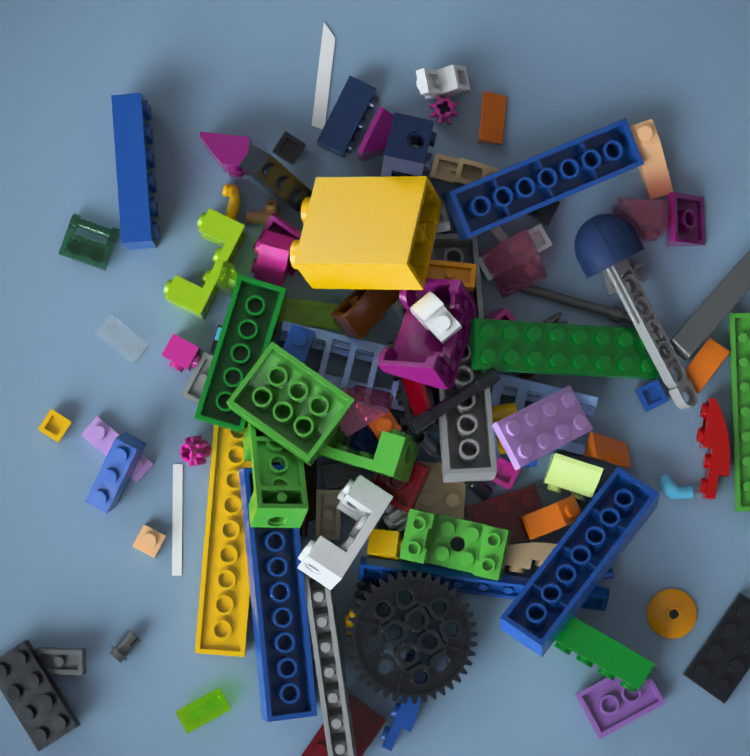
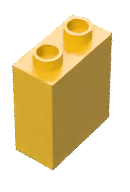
M427 176L316 177L311 197H305L301 205V218L304 226L300 239H295L291 244V265L294 269L300 271L312 289L423 290L443 202Z

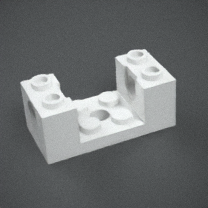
M361 475L355 481L350 479L337 496L340 502L336 508L357 521L350 531V536L346 542L339 548L320 535L316 542L310 540L298 557L301 562L297 568L330 590L343 578L393 498L392 495Z

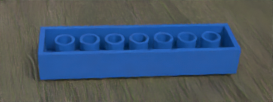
M624 118L444 193L442 197L459 239L462 241L639 167L644 162L628 122Z
M617 466L500 617V629L543 657L658 506L659 492Z

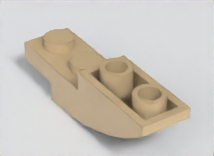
M436 153L429 178L463 186L495 173L500 169L461 157L457 159Z
M529 542L510 545L505 565L510 566L509 571L524 573V569L531 568L532 560H536L535 566H541L557 544Z

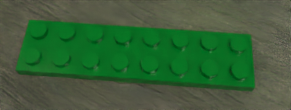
M478 318L471 320L472 370L487 371L493 367L497 372L647 380L659 378V372L636 328Z

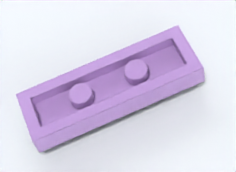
M96 416L81 435L107 456L115 438L120 434L100 417ZM142 454L131 478L139 483L154 463Z

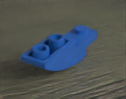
M408 652L404 661L412 659L413 653ZM418 669L413 674V680L416 683H422V669ZM420 696L416 704L412 703L411 697L408 698L406 704L402 703V701L401 704L395 703L390 714L394 718L391 726L385 725L380 736V740L383 741V748L389 751L392 750L401 728L409 732L412 731L420 706Z

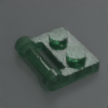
M73 214L58 254L106 271L121 229L115 227L110 229L81 219L80 215ZM80 228L108 238L107 243L104 244L75 234L76 230Z

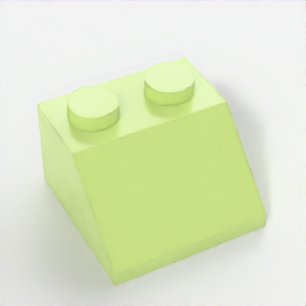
M554 453L550 457L543 484L548 485L547 490L561 494V491L565 490L571 492V496L574 495L575 499L585 501V498L590 499L593 497L604 468Z

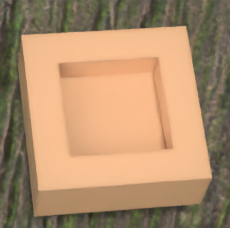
M144 524L133 547L156 558L167 536Z

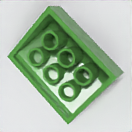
M271 342L226 403L229 409L311 467L328 444L355 399L280 346Z

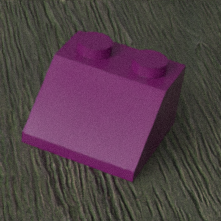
M200 132V139L204 147L225 173H229V176L233 178H243L244 175H249L239 165L253 147L250 137Z

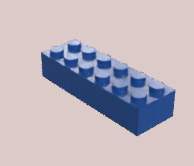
M141 93L111 95L121 243L127 250L157 248L156 241H160L161 237L160 228L155 222V217H159L158 202L153 198V193L157 192V182L151 172V168H155V156L150 149V144H154L153 130L150 129L148 120H152L151 105L148 104V100H145Z

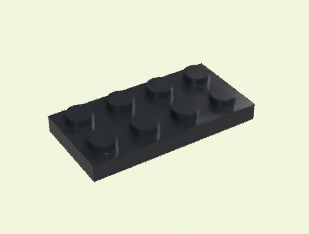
M742 593L737 594L683 672L684 676L724 704L750 668V599Z
M29 640L22 642L0 657V690L38 752L81 725Z

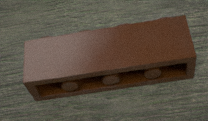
M355 289L331 313V316L345 336L361 339L370 332L371 327L381 320L390 307L399 299L400 290Z

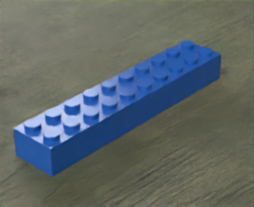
M273 465L277 470L284 469L283 465ZM252 468L238 469L262 719L272 722L317 716L304 572L297 568L301 562L298 557L302 552L299 528L250 527L248 504L254 491Z

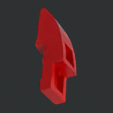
M708 398L706 403L701 405L700 417L703 418V425L698 428L696 442H700L699 448L709 450L703 457L702 467L706 468L705 478L700 479L699 492L702 493V499L714 500L716 498L719 476H729L730 445L721 409L715 398Z

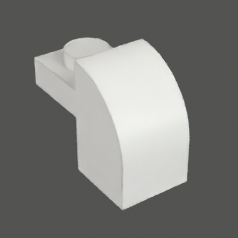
M453 64L438 70L422 68L416 71L417 87L420 94L425 95V99H436L437 95L440 98H444L447 95L454 96L471 90L466 66Z
M431 291L410 307L411 313L427 331L430 330L442 344L462 328L461 324Z

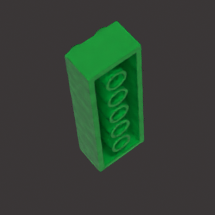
M238 274L194 417L196 420L245 434L248 422L229 409L226 402L270 343L273 342L288 293L287 288Z

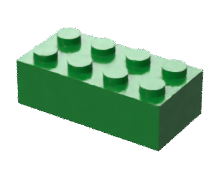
M574 616L555 640L554 647L568 655L572 651L578 654L576 657L578 661L592 668L593 664L600 667L599 673L614 681L615 677L621 679L620 685L635 694L637 690L644 692L658 668L652 661Z

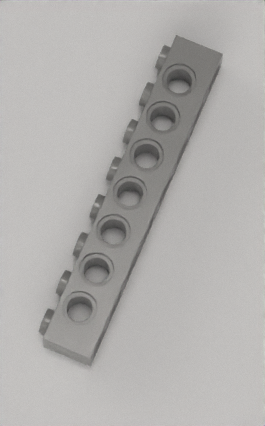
M304 574L307 609L328 756H357L334 587L330 590L309 575Z

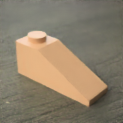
M653 119L629 126L644 162L638 169L649 200L651 201L673 192L662 145Z

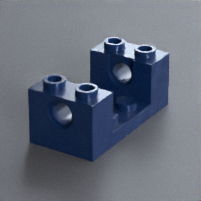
M394 112L384 153L381 177H429L430 170L425 168H429L432 153L428 152L429 146L434 147L437 132L433 131L434 121Z

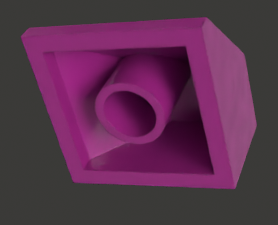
M380 106L358 149V160L362 162L385 153L394 115Z

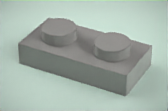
M206 352L203 353L181 396L196 404H199L212 362V355Z

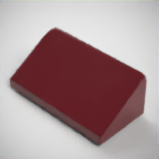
M402 378L413 417L426 409H430L432 405L426 385Z

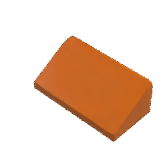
M483 91L478 143L503 144L507 96Z
M594 432L589 433L584 456L618 467L631 468L627 443Z

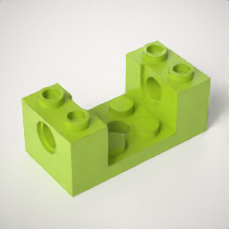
M211 208L208 209L207 213L203 212L197 222V226H199L198 231L202 233V238L223 248L219 247L215 252L212 260L215 262L211 271L207 270L202 278L203 288L175 275L173 280L169 279L163 290L166 293L165 298L169 303L205 320L248 234L245 225Z

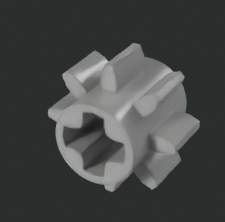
M389 504L381 519L388 530L393 531L396 529L402 532L406 528L409 513Z

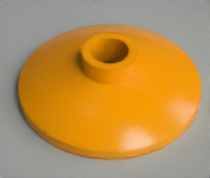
M665 589L658 592L650 600L647 608V619L651 628L658 635L669 639H676L685 636L692 630L697 619V609L694 601L687 593L678 589ZM672 609H675L678 613L674 619L669 617V612Z

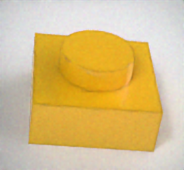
M50 409L38 430L60 443L73 422L55 410Z

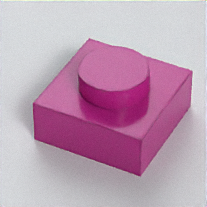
M499 457L496 461L497 474L495 479L490 481L511 490L521 468L515 470L511 462Z

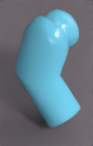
M664 474L660 477V490L668 498H693L692 486L679 487L669 474Z

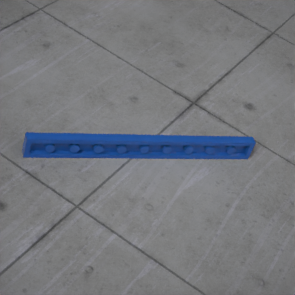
M362 556L358 578L359 580H365L371 576L373 580L381 578L387 582L388 574H391L396 579L398 571H401L403 577H405L407 570H411L413 577H415L416 572L419 570L422 573V578H424L427 572H430L432 581L436 576L441 577L440 584L449 581L448 590L456 587L458 588L456 592L507 599H515L530 580V578L524 576L503 575L502 580L497 581L447 567ZM596 586L580 608L606 611L610 588Z

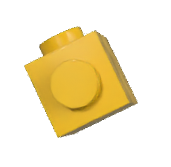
M373 529L369 535L367 554L378 559L401 561L399 556L404 536L399 531Z

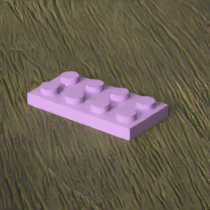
M570 385L492 424L515 470L593 430Z

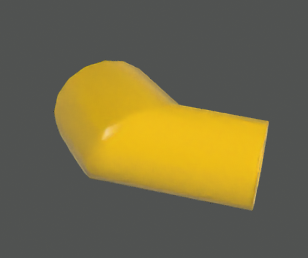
M225 184L222 195L229 197L225 216L237 220L241 205L239 188L235 184L233 186Z

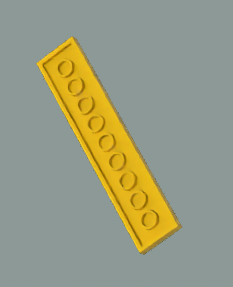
M215 425L213 429L195 653L245 657L250 586L238 469L252 468L251 461H244V434Z

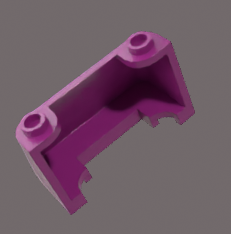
M426 278L423 290H400L399 298L406 308V312L394 349L392 347H385L379 353L378 366L385 373L438 389L449 390L453 387L471 332V320L476 315V305L462 280ZM429 291L440 299L444 307L462 326L444 344L430 330L427 331L410 310V307Z

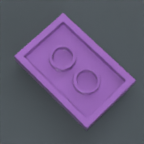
M604 677L575 693L599 739L665 704L652 678L644 692L637 690L636 694L621 686L622 680L615 677L614 681Z

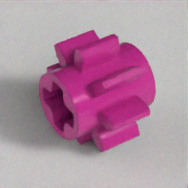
M437 95L436 104H429V108L434 110L430 114V119L436 117L438 126L442 122H447L448 125H451V117H458L459 114L453 111L458 106V102L452 103L450 95H447L446 99H441ZM443 106H447L448 112H445L444 115L440 114V109Z
M201 435L184 438L185 444H182L180 447V456L183 461L189 462L190 467L206 464L205 458H208L211 454L210 444L206 440H202Z

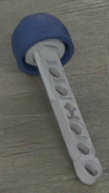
M614 214L596 215L588 219L580 227L574 243L576 258L586 278L588 279L606 270L664 384L670 389L669 393L674 403L682 410L695 406L698 402L697 392L692 382L687 379V373L627 260L628 257L645 249L633 226L624 218ZM625 282L630 285L631 292L626 289ZM637 304L640 305L643 312L642 314H640L637 310ZM660 348L665 353V359L660 354ZM671 370L675 372L677 381L673 379ZM683 392L688 397V403L683 398Z

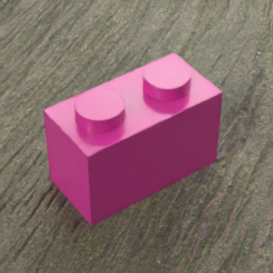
M266 230L263 238H258L254 253H258V258H254L250 271L254 273L253 279L283 287L290 262V247L295 238Z

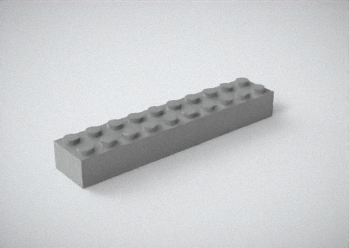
M436 234L430 259L477 264L474 291L468 292L476 305L475 318L484 319L477 235L460 241L458 234ZM471 332L453 387L449 390L436 388L437 404L485 372L472 370ZM489 387L438 418L443 483L495 479L497 464Z

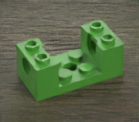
M344 417L319 455L408 483L419 446L413 441L414 436L392 429L391 433L382 431L375 456L366 452L352 450L345 446L352 424L345 422Z
M248 422L243 436L244 461H251L254 491L248 504L250 527L300 528L308 511L304 462ZM280 462L284 469L277 470L271 463Z
M410 509L399 558L422 564L429 563L473 573L475 576L499 581L503 578L513 530L429 511ZM457 536L465 541V547L461 551H455L451 545L452 540Z

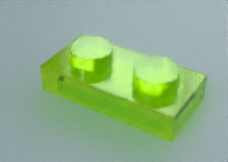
M221 687L175 712L188 734L230 711L232 708Z

